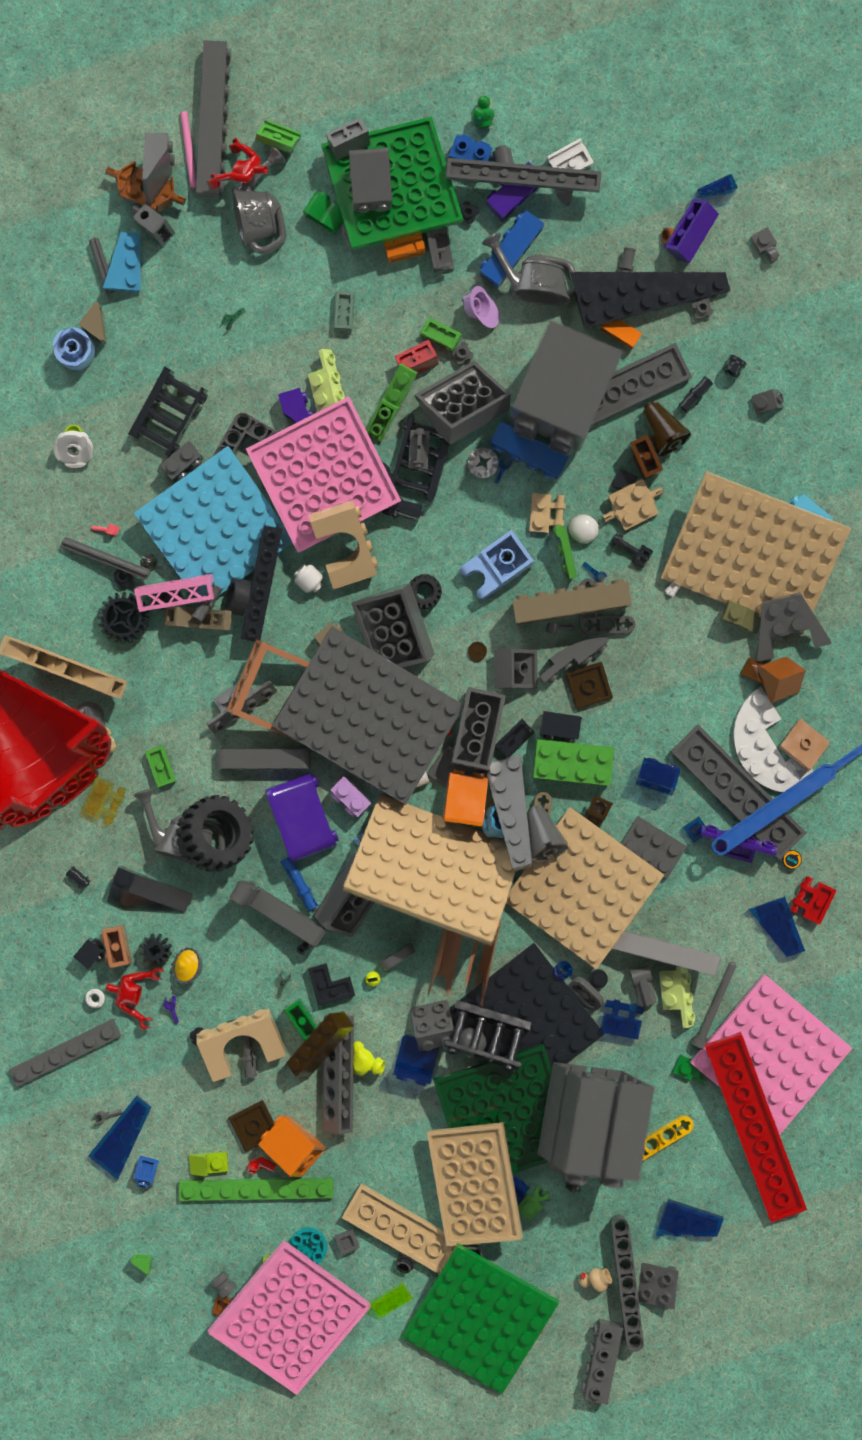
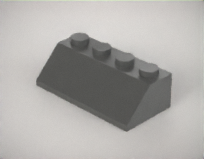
M357 853L353 855L314 915L325 929L349 937L353 936L375 903L343 891Z

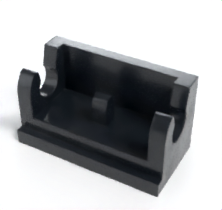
M522 718L495 744V747L506 758H509L535 732Z

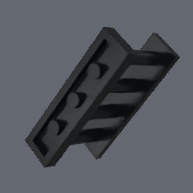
M164 366L128 434L137 439L140 436H145L166 448L165 455L170 457L181 447L179 443L200 404L203 405L206 402L208 390L201 387L199 392L175 379V376H173L174 371ZM167 385H172L195 398L190 409L165 395L164 391ZM158 402H163L186 415L182 424L178 425L157 413L155 408ZM154 419L177 432L172 442L148 430L146 427L148 420Z
M410 414L409 419L405 418L403 429L406 431L394 473H390L389 477L394 487L399 485L423 492L424 495H427L426 501L434 503L450 444L435 428L413 422L414 415ZM417 428L430 431V435L439 437V440H442L441 448L429 447V455H433L437 459L436 466H428V469H412L429 474L432 477L431 483L426 485L397 477L400 466L409 468V460L403 459L405 449H410V441H408L410 431Z
M457 1000L453 1013H457L458 1019L452 1041H446L443 1049L452 1055H458L459 1053L502 1066L504 1070L509 1072L518 1071L521 1063L516 1062L515 1058L521 1035L529 1032L532 1022ZM468 1017L474 1018L477 1022L470 1048L459 1045L465 1019ZM486 1023L494 1024L495 1027L489 1053L477 1050L482 1030ZM505 1028L513 1030L512 1032L514 1033L507 1059L496 1056L502 1031Z

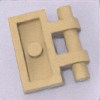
M532 493L529 532L548 533L549 526L557 524L564 526L563 511L566 509L564 495H557V502L554 503L551 502L550 494ZM550 509H556L555 520L550 519Z

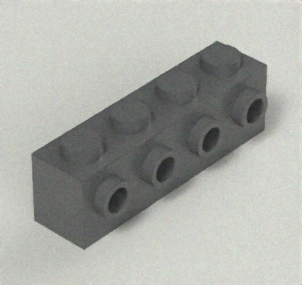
M599 1318L598 1324H594L593 1336H595L594 1343H590L589 1347L591 1359L590 1362H586L585 1366L587 1378L581 1385V1393H583L584 1399L587 1401L608 1405L623 1332L622 1323Z

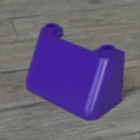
M311 773L266 789L269 803L291 862L337 846L336 842L339 841L336 830L332 831L329 827L317 793L319 783L316 776L312 777Z

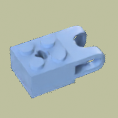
M510 530L461 566L459 572L463 576H469L475 572H480L485 576L484 585L477 591L479 600H484L530 568L535 562L514 532ZM505 554L513 555L510 562H504Z

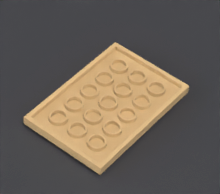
M494 1123L429 1130L427 1136L446 1246H456L457 1243L468 1245L521 1240L523 1235L504 1124Z

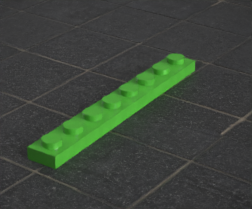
M333 1178L179 1181V1201L322 1199L334 1197Z

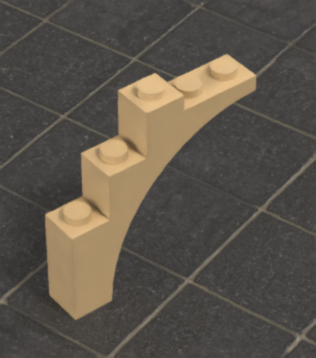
M4 635L0 645L1 655L35 666L119 699L122 698L128 682L99 669Z

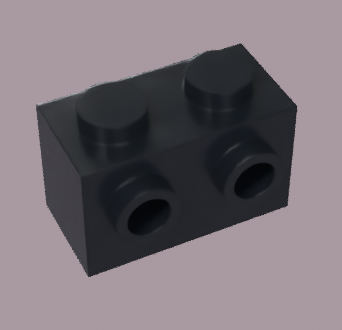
M543 711L539 734H543L544 739L555 740L556 736L562 737L564 742L574 743V739L579 740L582 717Z

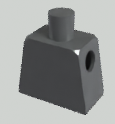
M135 204L131 208L130 214L134 216L133 219L137 225L162 247L175 234L167 220L148 205L144 204L140 207L138 204Z

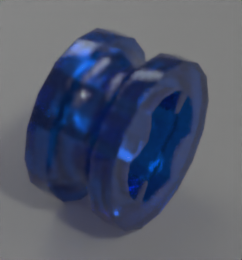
M560 961L553 968V973L559 980H566L573 972L572 966L566 961Z

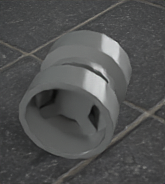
M225 1271L221 1272L210 1282L213 1288L219 1290L218 1295L221 1299L228 1296L237 1287L233 1281H229L228 1274Z

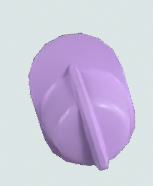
M474 287L471 293L461 299L466 314L471 318L478 319L487 328L496 327L499 322L497 306L482 287Z

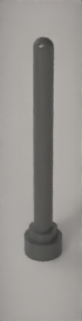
M735 962L729 963L700 1033L693 1037L691 1041L692 1045L703 1049L704 1044L707 1043L708 1038L706 1036L736 968Z

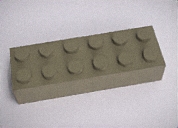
M623 579L613 580L609 585H604V582L594 583L591 588H585V585L575 586L572 591H566V588L556 589L554 594L548 595L546 591L535 593V597L529 598L527 595L516 596V600H512L516 625L578 616L581 613L584 615L628 608L632 605L628 581L624 582Z

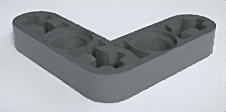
M587 578L582 580L579 586L585 585L586 582H589V585L592 586L595 582ZM597 612L584 615L581 613L579 615L580 629L585 634L630 633L636 625L635 620L631 616H597ZM596 619L600 620V631H596L597 627H591L590 631L583 627L587 620H590L591 624H597ZM615 619H619L618 623H624L625 619H628L632 626L628 630H625L624 626H619V631H616L617 624ZM604 620L612 621L613 628L607 631L602 627Z

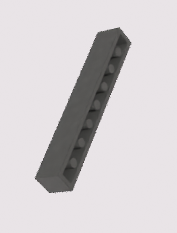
M204 40L196 179V194L198 198L221 199V193L225 191L224 181H220L221 184L216 189H211L207 181L211 180L210 176L213 173L220 175L226 172V163L223 162V155L227 153V144L224 143V136L228 134V125L225 124V117L229 115L226 98H229L230 95L227 79H230L231 76L228 60L231 61L232 56L231 48H228L227 41Z

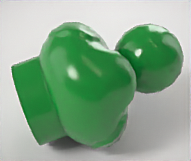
M485 95L480 96L477 101L480 108H475L471 116L472 120L478 125V129L493 126L492 120L495 116L494 110L489 108L492 104L490 99Z

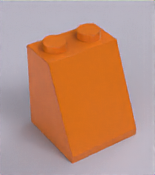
M454 769V772H449L443 810L444 821L483 826L488 778L484 777V773L473 772V775H467L464 770Z
M279 1116L274 1121L273 1128L261 1136V1142L258 1145L290 1177H303L327 1147L290 1116Z

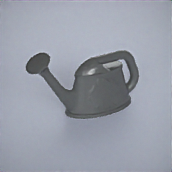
M271 146L269 149L270 155L261 166H267L269 169L274 164H284L285 159L278 149ZM255 174L249 183H242L237 189L232 188L233 207L243 247L247 248L249 246L258 254H267L285 242L286 228L281 205L277 198L268 191L258 192L254 190L255 183L263 175ZM276 217L279 237L266 246H259L256 242L277 234Z
M494 233L483 240L482 245L490 247L496 254L514 288L512 295L517 299L539 305L561 306L569 304L570 298L575 296L573 286L567 291L563 273L564 268L567 269L568 274L576 272L574 266L569 261L540 254L532 255L522 262L521 271L518 273L511 267L500 248V233Z
M154 789L135 793L133 796L144 805L156 846L153 851L188 862L189 858L186 855L183 857L181 854L182 847L177 844L179 836H176V829L180 827L177 823L182 815L172 819L169 827L164 831L159 827L150 803ZM204 819L203 826L217 831L219 850H224L226 847L224 828L215 821ZM202 828L206 841L212 846L213 831Z

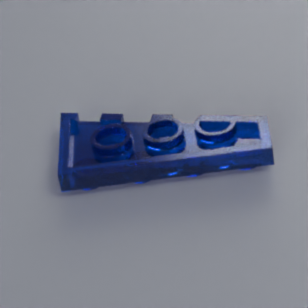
M136 1095L88 1155L117 1180L152 1108L150 1104L138 1095Z

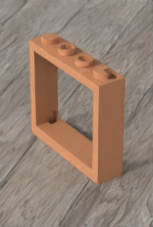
M256 640L226 711L292 738L273 727V724L242 712L241 709L266 651H270L304 667H308L310 662Z

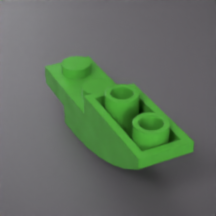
M402 363L398 366L384 397L381 399L366 429L368 435L380 442L383 441L402 407L418 372Z

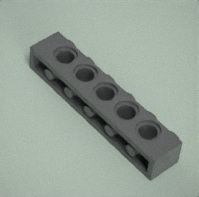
M347 1015L354 1025V1016ZM354 1027L323 1061V1132L337 1135L353 1132Z

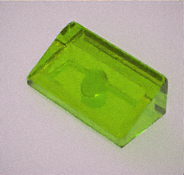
M403 1281L370 1300V1305L381 1318L410 1301L413 1297Z

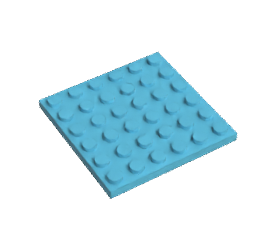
M229 446L134 512L137 519L181 579L213 574L214 582L212 584L223 590L222 593L228 589L233 578L243 579L254 571L263 524L283 529L278 553L293 543L283 522ZM201 585L196 590V593L201 596H205L208 592L207 585Z

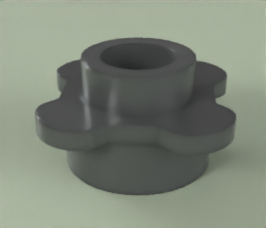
M705 297L703 300L692 302L697 319H701L706 315H712L713 309L710 308L709 298Z
M462 342L460 346L455 348L454 352L451 351L459 365L473 358V352L468 349L466 342Z

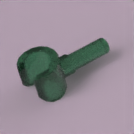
M242 307L232 315H224L221 325L227 322L226 330H230L234 320L245 312V309Z

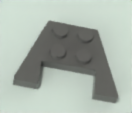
M801 592L762 601L757 651L758 662L775 658L770 639L810 629L814 648L832 644Z

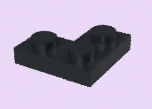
M327 963L308 968L318 1006L355 996L350 976L332 981Z

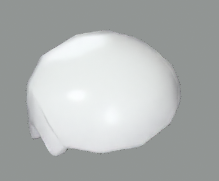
M579 514L569 522L568 532L576 542L588 544L597 537L599 526L593 517Z

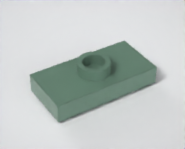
M336 291L334 330L353 331L355 292Z

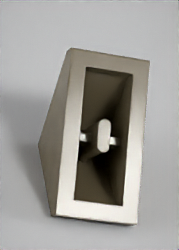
M95 302L79 322V325L102 344H107L102 306L99 302Z

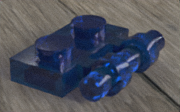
M606 999L605 1007L612 1008L611 1014L603 1013L600 1032L638 1040L642 1020L635 1019L636 1013L643 1014L644 1007L637 1006V1003L631 1002L627 1004L617 999L613 1001ZM619 1010L628 1011V1017L619 1016Z

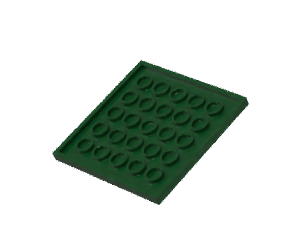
M544 1044L517 1052L515 1061L521 1063L518 1071L509 1072L504 1070L502 1066L484 1062L433 1078L448 1128L494 1123L504 1124L512 1174L548 1163L547 1160L538 1155L552 1071Z

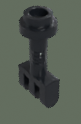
M615 533L610 541L613 544L612 547L617 548L620 546L634 555L632 562L644 568L646 564L640 561V558L648 561L649 557L643 553L646 552L652 555L653 551L645 545H641L637 549L624 541L622 534L618 535Z

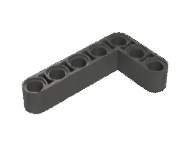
M239 413L235 416L212 457L227 446L236 456L247 436L260 442L278 433V431L246 413ZM244 418L247 419L248 425L240 427L239 421ZM258 428L265 430V434L261 437L255 435V431ZM232 435L239 436V440L235 444L229 442V438Z
M239 880L230 895V898L242 906L253 907L315 947L318 946L327 931L321 925L261 887H256L250 881Z

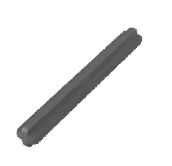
M68 537L62 540V548L147 580L150 576V570Z

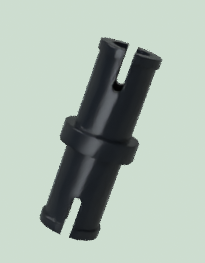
M704 376L694 388L689 390L690 393L678 404L679 407L688 413L691 407L703 398L702 395L713 385V382Z

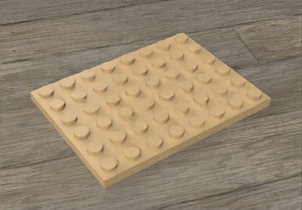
M705 471L661 578L727 604L728 601H732L757 612L759 617H761L762 601L801 592L811 610L814 611L851 528Z
M379 794L343 891L491 946L516 871H513L505 840L496 837L489 838L484 832L460 823L444 821L441 816L409 804L405 805L396 799Z

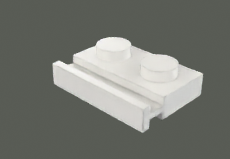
M581 138L547 156L551 167L584 170L594 164Z

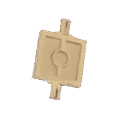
M640 479L608 495L612 511L602 515L605 523L616 518L623 530H627L659 514L654 498L664 494L661 486L650 491L646 487L644 480Z

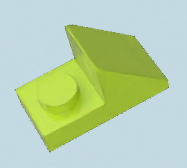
M227 1151L189 1155L191 1175L208 1176L209 1173L229 1171Z

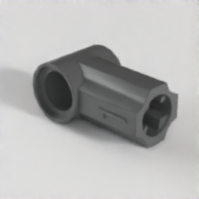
M649 966L630 970L631 980L636 988L640 1006H649L657 1003Z

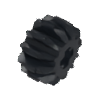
M154 933L150 934V939L148 937L143 939L146 944H140V947L145 949L140 952V955L146 954L147 957L143 961L146 962L151 959V966L154 965L155 960L158 966L162 965V960L164 962L168 961L166 955H172V952L167 950L172 947V944L166 945L165 943L169 938L166 937L162 941L161 933L158 934L157 939ZM157 945L160 952L154 954L152 948Z

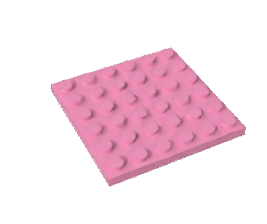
M349 396L246 449L298 553L337 534L334 533L316 539L308 516L309 514L353 500L354 506H359L362 515L359 518L361 522L401 501Z
M765 974L761 976L707 1041V1043L738 1032L742 1033L779 1135L852 1049V1047ZM704 1046L690 1063L720 1087Z
M283 1240L211 1325L208 1333L297 1395L369 1310L371 1304Z

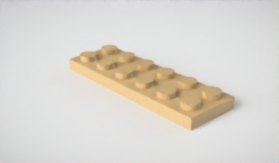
M360 1183L342 1215L344 1220L438 1274L455 1246H446L443 1229L363 1183Z

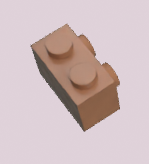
M125 924L103 929L101 940L106 948L105 959L109 967L113 968L130 964L132 957Z

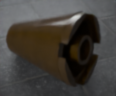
M652 401L644 406L643 416L659 455L666 456L678 450L676 446L680 443L684 445L690 439V431L659 402L654 403Z

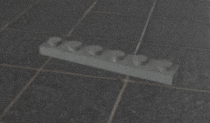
M113 1018L10 1068L9 1072L18 1087L122 1035Z

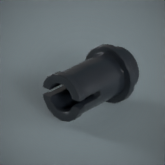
M75 866L71 867L66 873V876L74 881L79 889L82 888L84 890L91 882L89 877H85Z

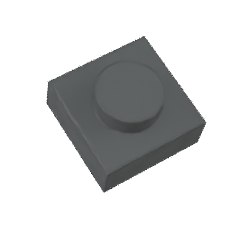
M353 1228L335 1235V1240L342 1255L360 1248Z

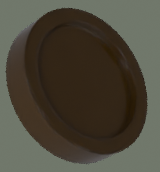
M474 642L469 646L468 654L471 659L480 661L487 655V648L482 642Z

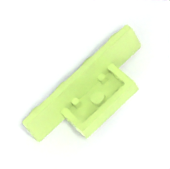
M329 349L319 350L323 369L308 374L317 411H321L345 398L340 384V375L335 364V356L332 350Z
M676 965L677 970L659 972L663 1010H681L683 1028H689L694 1026L695 1014L692 1011L693 995L690 992L691 976L688 973V968Z

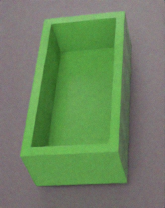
M536 739L532 778L610 786L614 747Z

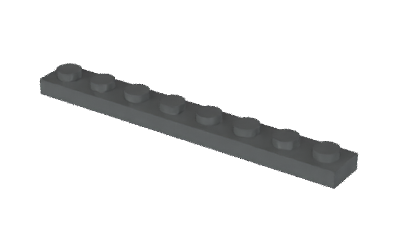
M448 158L446 179L599 193L602 171Z

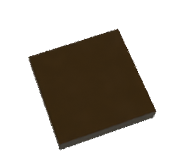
M602 662L565 673L576 709L613 698Z
M263 1099L228 1117L245 1152L258 1146L261 1142V1136L266 1131H270L274 1126V1120Z

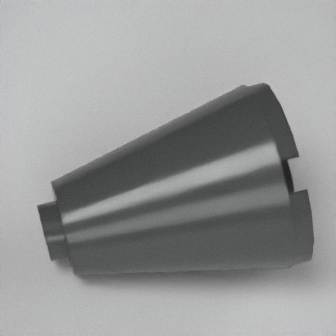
M539 806L531 807L527 812L533 861H547L549 856L554 855L556 858L568 850L567 841L546 810Z

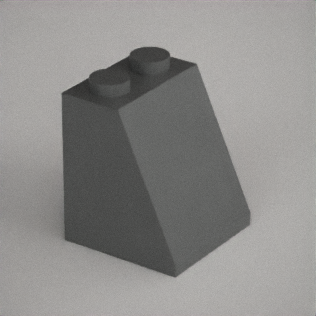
M388 148L349 151L354 212L367 213L373 210L384 212L392 209Z

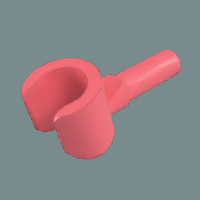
M111 523L108 528L93 525L91 527V530L101 531L111 536H116L120 529Z

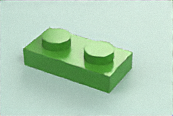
M164 745L145 751L158 788L177 781Z

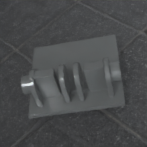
M642 1263L638 1293L639 1302L674 1310L679 1275L676 1267L668 1266V1268Z

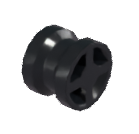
M730 355L728 358L729 362L722 369L729 375L739 378L741 369L745 368L747 364L741 358Z

